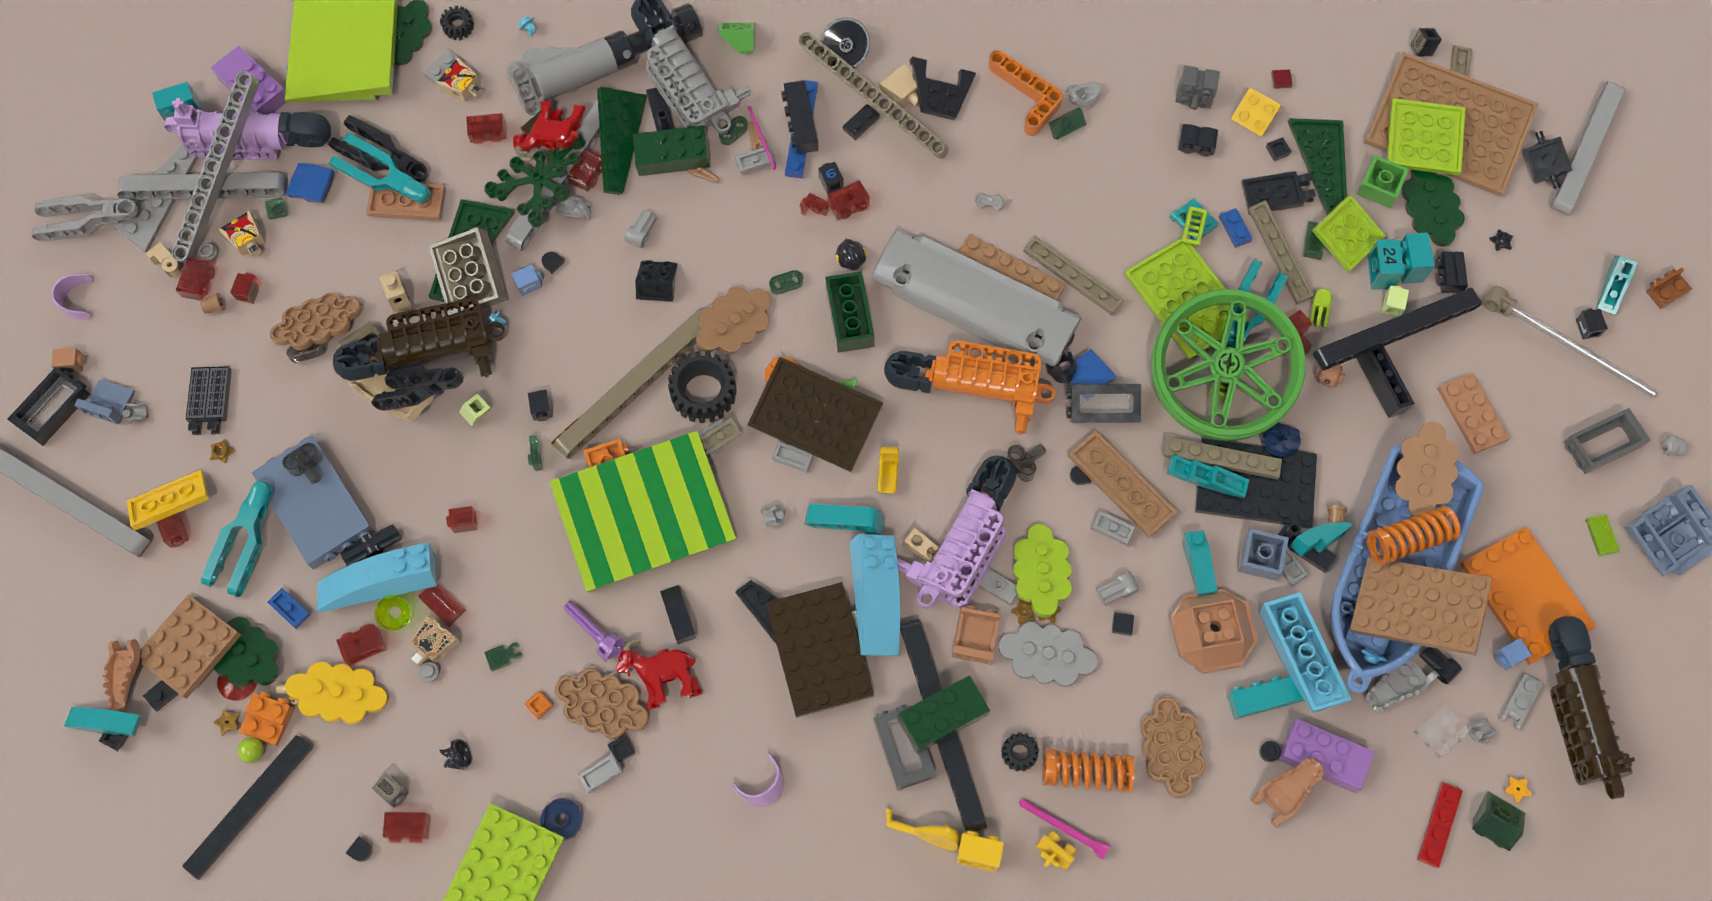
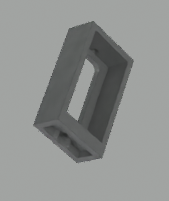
M1630 408L1570 435L1564 443L1567 451L1576 460L1578 468L1584 474H1587L1643 447L1651 440ZM1616 427H1621L1629 438V442L1591 460L1581 444Z

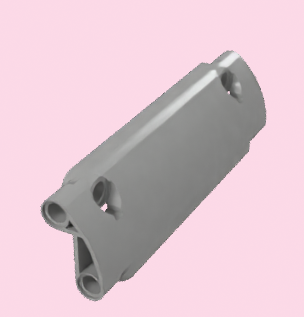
M900 229L896 231L886 247L872 280L892 289L894 295L1001 348L1037 354L1041 358L1042 364H1049L1052 367L1058 365L1064 348L1081 321L1080 316L1067 310L1063 312L1064 307L1060 302L924 236L914 239L913 235ZM904 269H905V270H908V271H909V275L906 274V273H904V272H902V271H903ZM1038 334L1042 336V339L1035 337V335Z

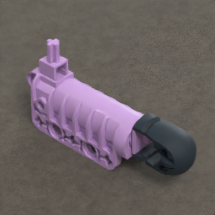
M176 98V101H172V105L175 108L174 117L166 118L164 128L169 132L178 133L181 143L190 155L206 158L222 113L220 111L209 113L205 110H198L193 105H185L180 98ZM259 112L255 114L248 113L232 159L276 160L278 150H284L285 145L294 146L297 144L300 147H322L331 137V125L324 116L311 112H296L292 115L289 112L270 113L269 115H263ZM236 113L233 114L232 120L237 117ZM230 130L226 132V137L230 135ZM224 147L220 149V154L224 152Z
M998 455L991 456L980 465L972 480L973 483H970L966 490L968 499L931 563L926 562L923 565L914 560L911 565L901 559L897 560L898 571L906 575L908 582L921 588L917 600L923 609L933 608L938 599L959 609L966 607L970 603L1006 538L1003 517L997 511L1001 509L1004 499L1007 498L1016 480V468L1009 459ZM985 482L987 483L985 487L991 491L999 488L996 490L994 498L983 492L980 493L981 487ZM993 546V551L991 553H988L991 547ZM973 579H975L974 585L970 586ZM925 595L932 597V601L928 604L921 602L922 597ZM963 596L965 601H960V603H957L958 601L956 597Z

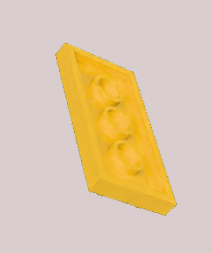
M198 470L127 500L132 529L136 531L209 500L203 472Z

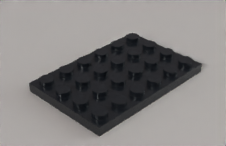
M1201 439L1203 444L1282 459L1278 479L1228 470L1249 479L1245 498L1224 494L1197 485L1195 513L1285 525V523L1289 525L1297 523L1300 527L1310 529L1313 527L1317 454L1297 451L1294 455L1291 453L1287 454V457H1279L1269 453L1264 446Z

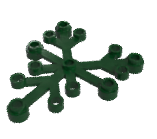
M578 134V138L574 140L573 145L562 149L557 155L556 149H548V161L544 168L545 155L542 151L535 152L533 155L536 161L535 171L526 166L520 157L515 156L511 158L510 168L513 172H523L529 177L514 179L506 169H501L498 171L497 176L501 181L505 182L499 184L492 181L487 182L484 186L485 193L489 198L496 197L499 201H504L516 187L531 183L534 185L533 197L526 204H519L517 211L521 216L528 214V222L532 227H540L544 223V217L540 213V205L544 210H550L554 205L550 198H543L541 196V188L544 186L551 190L559 202H564L569 198L570 192L565 186L556 185L548 179L565 177L568 173L565 166L576 165L580 162V157L576 152L569 154L568 158H563L572 149H581L585 145L584 138L581 134Z

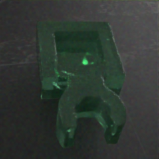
M537 435L529 436L531 454H528V462L535 471H541L543 466L539 439Z
M514 642L510 644L508 649H505L504 645H500L484 652L490 670L493 672L510 665L509 659L521 658L523 656L521 652L513 653V650L518 648L519 644Z

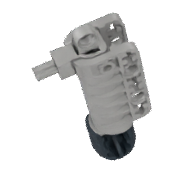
M635 0L631 7V17L642 36H645L648 45L652 47L647 52L646 72L681 126L686 128L689 127V124L696 126L705 125V129L713 126L718 133H727L731 126V121L727 114L739 106L740 100L751 95L749 88L745 85L734 92L731 88L723 93L720 90L715 91L678 35L679 26L672 19V15L661 0ZM661 18L665 23L666 29L663 28L654 35L651 27L648 25H651L653 28L661 24L659 19ZM725 121L728 126L725 129H721L717 123Z

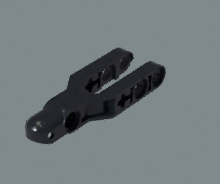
M348 115L347 119H345L343 124L349 130L389 150L399 171L418 182H424L428 178L426 166L408 154L396 149L390 135L351 115ZM332 137L328 142L329 147L372 171L389 170V167L376 161L366 152H360L348 145L346 141H340Z
M423 365L392 370L387 373L384 380L388 387L396 390L376 394L371 403L376 409L381 411L416 406L430 396L440 395L445 390L459 387L463 383L464 376L455 367L427 370Z

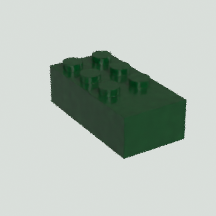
M705 125L633 134L635 166L639 176L687 171L701 167L710 168L708 136Z
M862 271L825 277L837 352L875 347V336Z
M969 675L903 710L898 714L897 719L915 752L918 754L988 716L990 709Z

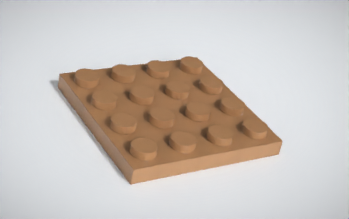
M188 594L140 649L139 662L178 694L187 699L238 640L241 634Z

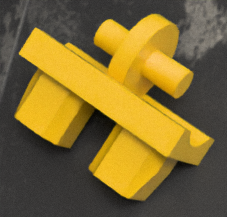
M1052 831L1047 836H1043L1036 848L1042 852L1040 856L1047 860L1043 865L1047 868L1049 864H1052L1055 868L1060 866L1066 871L1075 859L1073 856L1076 849L1070 844H1066L1062 849L1057 845V842L1060 840L1059 835Z

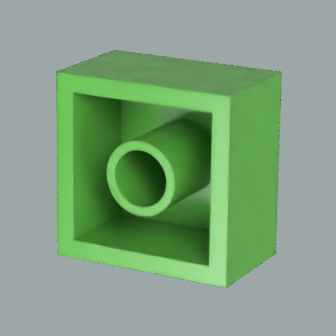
M1374 155L1356 195L1391 208L1399 195L1409 168Z

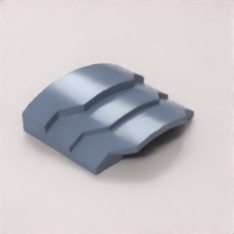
M1692 485L1685 486L1667 496L1624 527L1635 544H1639L1648 559L1652 560L1662 576H1666L1668 573L1681 575L1690 567L1712 554V513Z

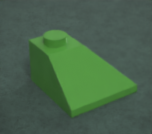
M720 22L718 34L735 51H740L742 54H749L751 51H754L755 23Z

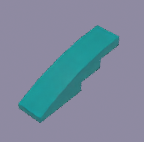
M1175 454L1171 456L1166 474L1183 481L1240 498H1245L1249 479L1216 465L1210 467L1196 460L1191 462Z
M71 707L64 726L99 734H123L135 737L142 717L137 714L105 709Z

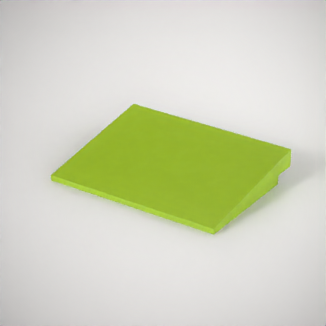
M294 0L285 102L376 100V95H392L398 0Z

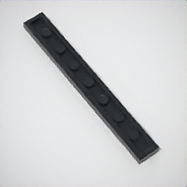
M295 735L182 867L199 880L313 747L298 735Z

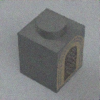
M385 773L372 787L392 807L403 803L406 799L405 795L408 793L388 773Z

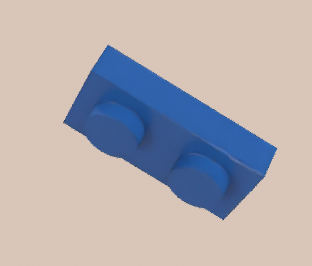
M1237 208L1220 214L1219 219L1235 248L1252 241L1253 238Z
M283 588L267 602L295 629L310 616Z

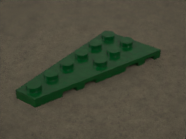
M605 87L597 89L603 192L606 194H623L634 150L633 134H638L647 97L645 94Z
M1289 118L1288 124L1307 170L1311 174L1312 182L1325 213L1328 215L1347 197L1343 120Z

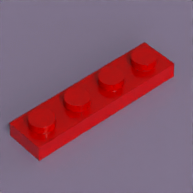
M1444 782L1441 783L1419 851L1418 861L1434 868L1440 867L1463 790Z

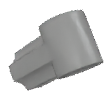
M642 210L634 226L628 228L625 234V241L643 248L647 243L649 232L657 220L656 216L650 211Z
M1127 572L1116 578L1114 582L1097 589V593L1101 602L1107 605L1119 598L1129 597L1140 589L1132 574Z

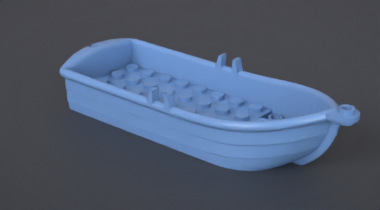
M1401 445L1394 446L1389 453L1339 578L1331 607L1333 636L1341 655L1351 669L1347 678V686L1354 693L1365 691L1371 677L1391 672L1405 664L1422 647L1421 645L1362 635L1350 631L1367 559L1371 557L1366 542L1368 532L1413 517L1408 510V500L1401 499L1395 491L1396 481L1400 478L1396 465L1403 458ZM1459 461L1454 463L1458 470V476L1451 483L1453 488L1452 499L1444 505L1435 506V510L1443 506L1453 510L1460 523L1461 531L1459 538L1448 543H1442L1440 546H1433L1431 549H1424L1422 552H1415L1410 556L1406 555L1402 559L1397 558L1396 562L1449 571L1454 570L1484 491L1482 480ZM1448 517L1447 519H1448V521H1449V523H1450V525H1451L1452 533H1453V532H1454V526H1453L1452 521H1451L1450 518ZM1430 524V528H1431V530H1432V532H1433L1434 537L1436 538V534H1435V532H1434V529H1433L1432 525ZM1421 527V531H1422V533H1423V535H1424L1425 540L1427 541V538H1426V535H1425V533H1424V530H1423V528ZM1412 530V534H1413V536H1414L1415 542L1418 544V541H1417V538H1416V536H1415V533H1414L1413 530ZM1403 534V537H1404V540H1405V542H1406V545H1407V547L1409 548L1408 541H1407L1405 535ZM1376 537V549L1378 553H1381L1378 538ZM1394 537L1396 547H1397L1398 550L1400 551V547H1399V545H1398V542H1397L1396 538ZM1368 648L1380 653L1382 657L1387 659V662L1381 660L1379 665L1371 663L1363 658L1365 653L1361 651Z

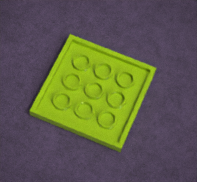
M1393 98L1390 106L1386 160L1411 170L1459 176L1462 169L1465 107Z

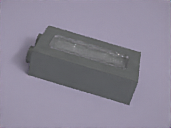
M907 704L896 707V711L890 713L882 711L876 714L877 717H874V725L897 791L936 777L928 750L925 749L917 754L897 719L900 712L911 707H907Z

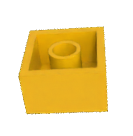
M967 831V834L962 833L955 863L997 872L1004 842H1000V838L994 836H987V838L979 837V833Z

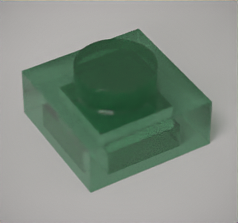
M283 197L265 201L269 220L288 216Z

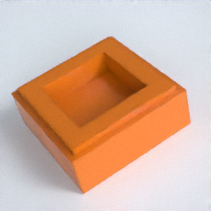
M540 691L524 704L538 720L553 707Z

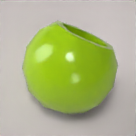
M246 738L240 742L237 748L238 757L245 763H254L260 760L264 753L263 744L257 738Z

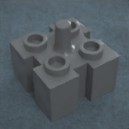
M1184 65L1175 102L1182 105H1190L1191 103L1192 110H1197L1198 107L1211 109L1218 88L1220 71L1210 69L1201 71L1198 70L1199 67Z

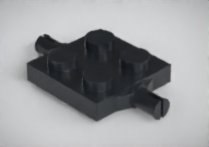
M1543 131L1536 132L1535 135L1538 143L1524 149L1534 182L1536 184L1545 180H1551L1553 189L1557 188L1556 184L1559 188L1561 184L1558 177L1561 174L1572 171L1562 138L1559 136L1554 139L1545 140Z

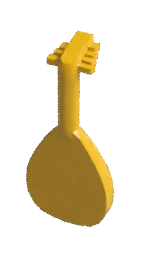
M888 808L886 809V822L889 828L915 835L921 840L941 849L957 851L959 834L949 825L914 827L892 820L893 811Z

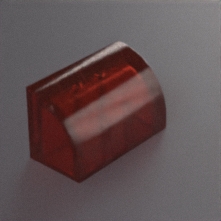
M439 584L435 587L426 588L418 595L419 599L448 627L466 611Z

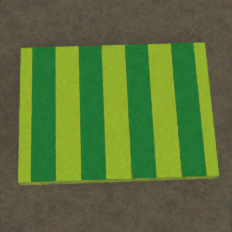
M698 431L549 481L586 592L736 540Z

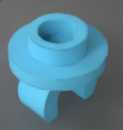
M526 16L519 21L520 25L518 28L520 30L525 29L529 36L534 34L536 29L532 24L534 21L533 17L528 18Z
M499 311L497 313L492 312L487 320L489 323L499 322L504 326L507 321L499 317L501 314Z

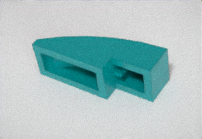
M1338 522L1316 526L1298 535L1290 546L1300 557L1313 548L1318 553H1321L1343 537L1353 525L1347 522Z

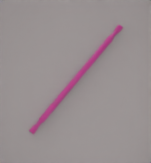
M748 106V110L750 111V115L757 129L761 142L764 146L768 159L772 164L773 170H775L776 166L773 163L772 156L762 135L760 127L757 123L755 115L752 112L751 106Z

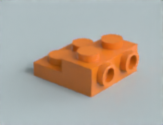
M620 438L583 450L588 468L630 454L627 443L623 444Z
M260 691L259 695L253 693L244 711L247 714L239 733L278 747L294 712V708L289 705L290 701L278 698L276 701L270 699L272 695L262 691Z

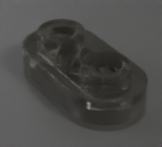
M313 343L305 350H296L290 346L286 354L291 362L299 363L321 356L325 352L326 346L325 344Z

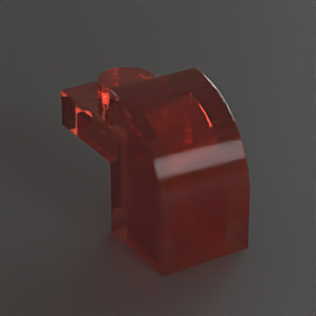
M1299 310L1291 315L1289 319L1301 338L1306 355L1313 345L1303 334L1309 330L1312 322Z

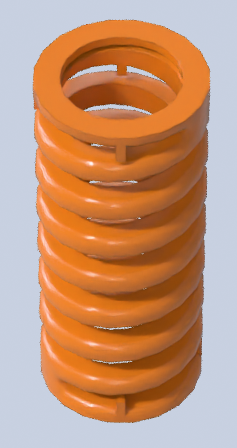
M1447 506L1439 507L1436 510L1392 523L1390 526L1387 525L1381 529L1369 531L1366 539L1367 547L1374 561L1380 565H1385L1388 561L1393 562L1397 558L1402 559L1406 555L1410 556L1415 552H1422L1424 549H1431L1433 546H1440L1442 543L1457 540L1461 531L1460 523L1452 509ZM1448 517L1450 518V520L1452 521L1453 526H1454V532H1453V533H1452L1451 525H1450V523H1449V521H1448V519H1447ZM1430 524L1432 525V527H1433V529H1434V532H1435V534H1436V538H1435L1434 535H1433V532H1432V530H1431V528H1430ZM1421 527H1422L1423 530H1424V533H1425V535H1426L1427 541H1426L1425 538H1424V535H1423V533H1422V531H1421ZM1412 530H1413V532L1415 533V536H1416V538H1417L1418 544L1415 542L1414 536H1413V534H1412ZM1403 534L1405 535V537H1406V539H1407V541H1408L1409 548H1408L1407 545H1406V542H1405V540H1404ZM1376 537L1378 538L1381 553H1378L1376 549ZM1394 537L1396 538V540H1397V542H1398V545H1399V547H1400V551H1399L1398 548L1396 547Z
M1045 748L1042 771L1043 785L1050 786L1049 779H1051V785L1057 786L1061 764L1062 786L1068 787L1071 765H1073V787L1079 788L1083 765L1084 788L1089 789L1094 765L1095 789H1101L1105 766L1106 790L1111 791L1116 766L1117 791L1122 792L1125 785L1124 792H1132L1135 773L1133 756L1122 755L1121 759L1120 755L1114 754L1110 758L1109 754L1104 753L1099 757L1098 753L1094 752L1090 756L1086 752H1080L1078 756L1075 751H1070L1067 755L1064 750H1059L1056 754L1057 749Z

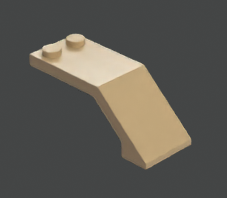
M371 356V357L369 358L370 363H372V362H375V363H376V362H380V361H376V358H375V357H372V356ZM375 374L374 377L350 381L347 384L370 402L376 394L396 390L386 385L384 378L387 374L380 376ZM430 396L416 406L386 410L385 412L413 423V421H416L421 416L423 409L432 403L434 396Z

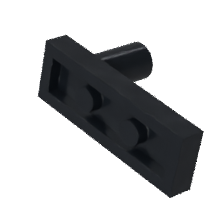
M656 87L647 89L646 93L656 131L674 129L669 106Z
M1285 523L1278 535L1288 537V548L1298 555L1290 545L1298 535L1302 534L1300 532L1301 527L1297 523L1290 525ZM1313 548L1301 558L1325 573L1336 555L1327 549L1318 553Z

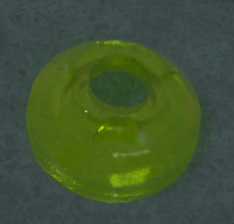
M399 595L383 597L376 604L374 610L377 624L387 631H398L404 628L409 623L412 614L408 601ZM394 606L401 610V615L396 619L392 618L389 613L390 609Z

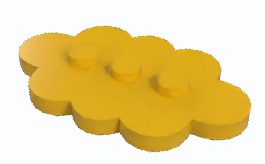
M317 662L309 667L307 674L292 675L285 684L287 695L291 699L298 701V707L303 716L307 718L321 716L328 723H334L341 719L346 724L356 725L364 720L367 712L377 713L382 711L388 699L386 692L381 687L374 686V678L369 670L357 669L353 671L346 664H338L331 667L328 663Z

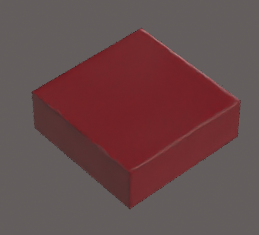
M1290 69L1272 70L1271 76L1274 89L1292 87Z

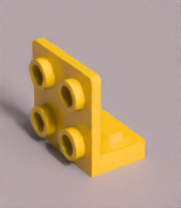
M1250 87L1231 119L1259 136H1263L1277 112H1280L1283 106Z

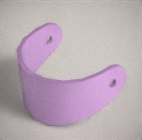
M73 274L60 278L54 284L51 291L53 301L69 317L79 320L89 319L90 314L87 312L65 309L64 300L72 287L77 284L92 282L93 277L85 274Z
M769 754L767 756L775 765L777 776L774 784L767 791L758 795H748L739 790L734 783L732 784L741 797L756 806H768L776 802L783 791V775L775 760Z

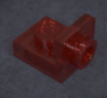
M809 193L800 202L801 215L805 216L809 208H811L814 213L826 216L829 211V202Z

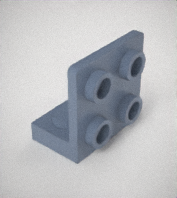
M100 379L90 398L86 399V401L77 399L74 406L84 414L119 424L123 416L122 412L126 410V404L130 402L134 390Z

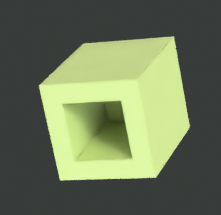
M1390 286L1385 293L1381 313L1396 317L1402 315L1406 307L1409 290L1401 286Z
M477 393L462 405L459 413L473 426L486 416L490 407Z

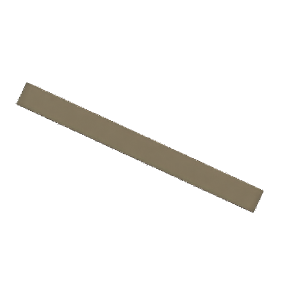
M809 32L800 35L798 41L804 50L937 158H943L948 154V146L938 136ZM809 39H812L811 43L806 46V42ZM824 50L823 55L818 56V53ZM837 60V64L832 67L831 63ZM850 70V74L844 77V73ZM863 81L862 86L857 88V83ZM876 91L875 97L870 98V94ZM889 102V106L883 109V104ZM901 112L902 117L896 120V115ZM912 123H916L915 128L913 130H909V126ZM925 134H929V138L926 141H922V137ZM938 145H942L941 151L935 152V148Z
M700 308L561 434L554 442V447L567 459L572 458L696 344V336L701 330L698 324V317L703 308Z

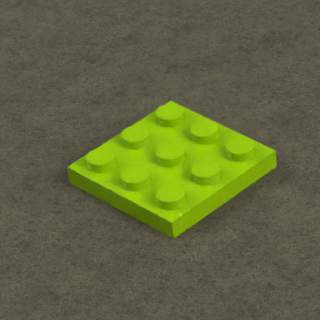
M1351 194L1312 229L1313 233L1346 272L1352 270L1371 251L1377 240H1382L1386 236Z

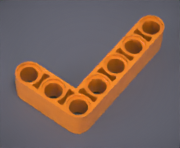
M1000 50L991 52L988 65L989 70L1037 102V105L1027 115L1024 125V131L1027 135H1037L1060 109L1063 98L1062 92Z

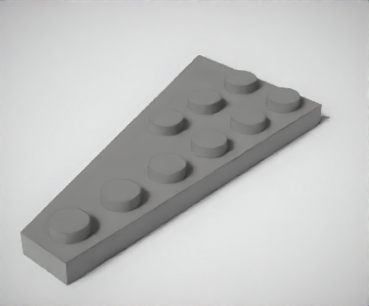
M182 145L153 175L190 174L198 157L190 155ZM176 199L131 200L138 207L137 215L132 219L121 220L116 224L109 225L146 253L150 250L149 246L152 240H155L158 235L157 231L167 218Z

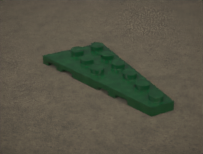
M461 199L448 238L479 227L487 230L490 243L492 244L515 212L513 209ZM435 275L429 298L444 302L437 275Z

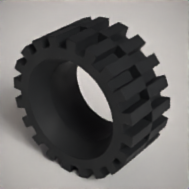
M700 351L695 352V357H691L690 354L685 355V361L680 358L677 361L678 368L672 367V375L669 374L668 389L672 404H674L677 412L680 411L682 417L686 418L688 415L691 422H695V419L698 418L699 423H705V419L709 418L711 423L715 421L714 417L717 415L719 419L724 417V410L727 413L731 410L730 403L734 405L737 393L733 370L731 366L728 367V362L725 359L721 361L720 356L717 354L711 357V352L705 351V356H701ZM697 376H711L721 384L720 392L715 399L707 403H696L685 395L687 384Z

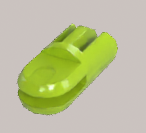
M1323 288L1316 291L1309 326H1313L1315 312H1318L1316 327H1320L1322 314L1326 313L1324 328H1328L1332 304V293L1328 289Z

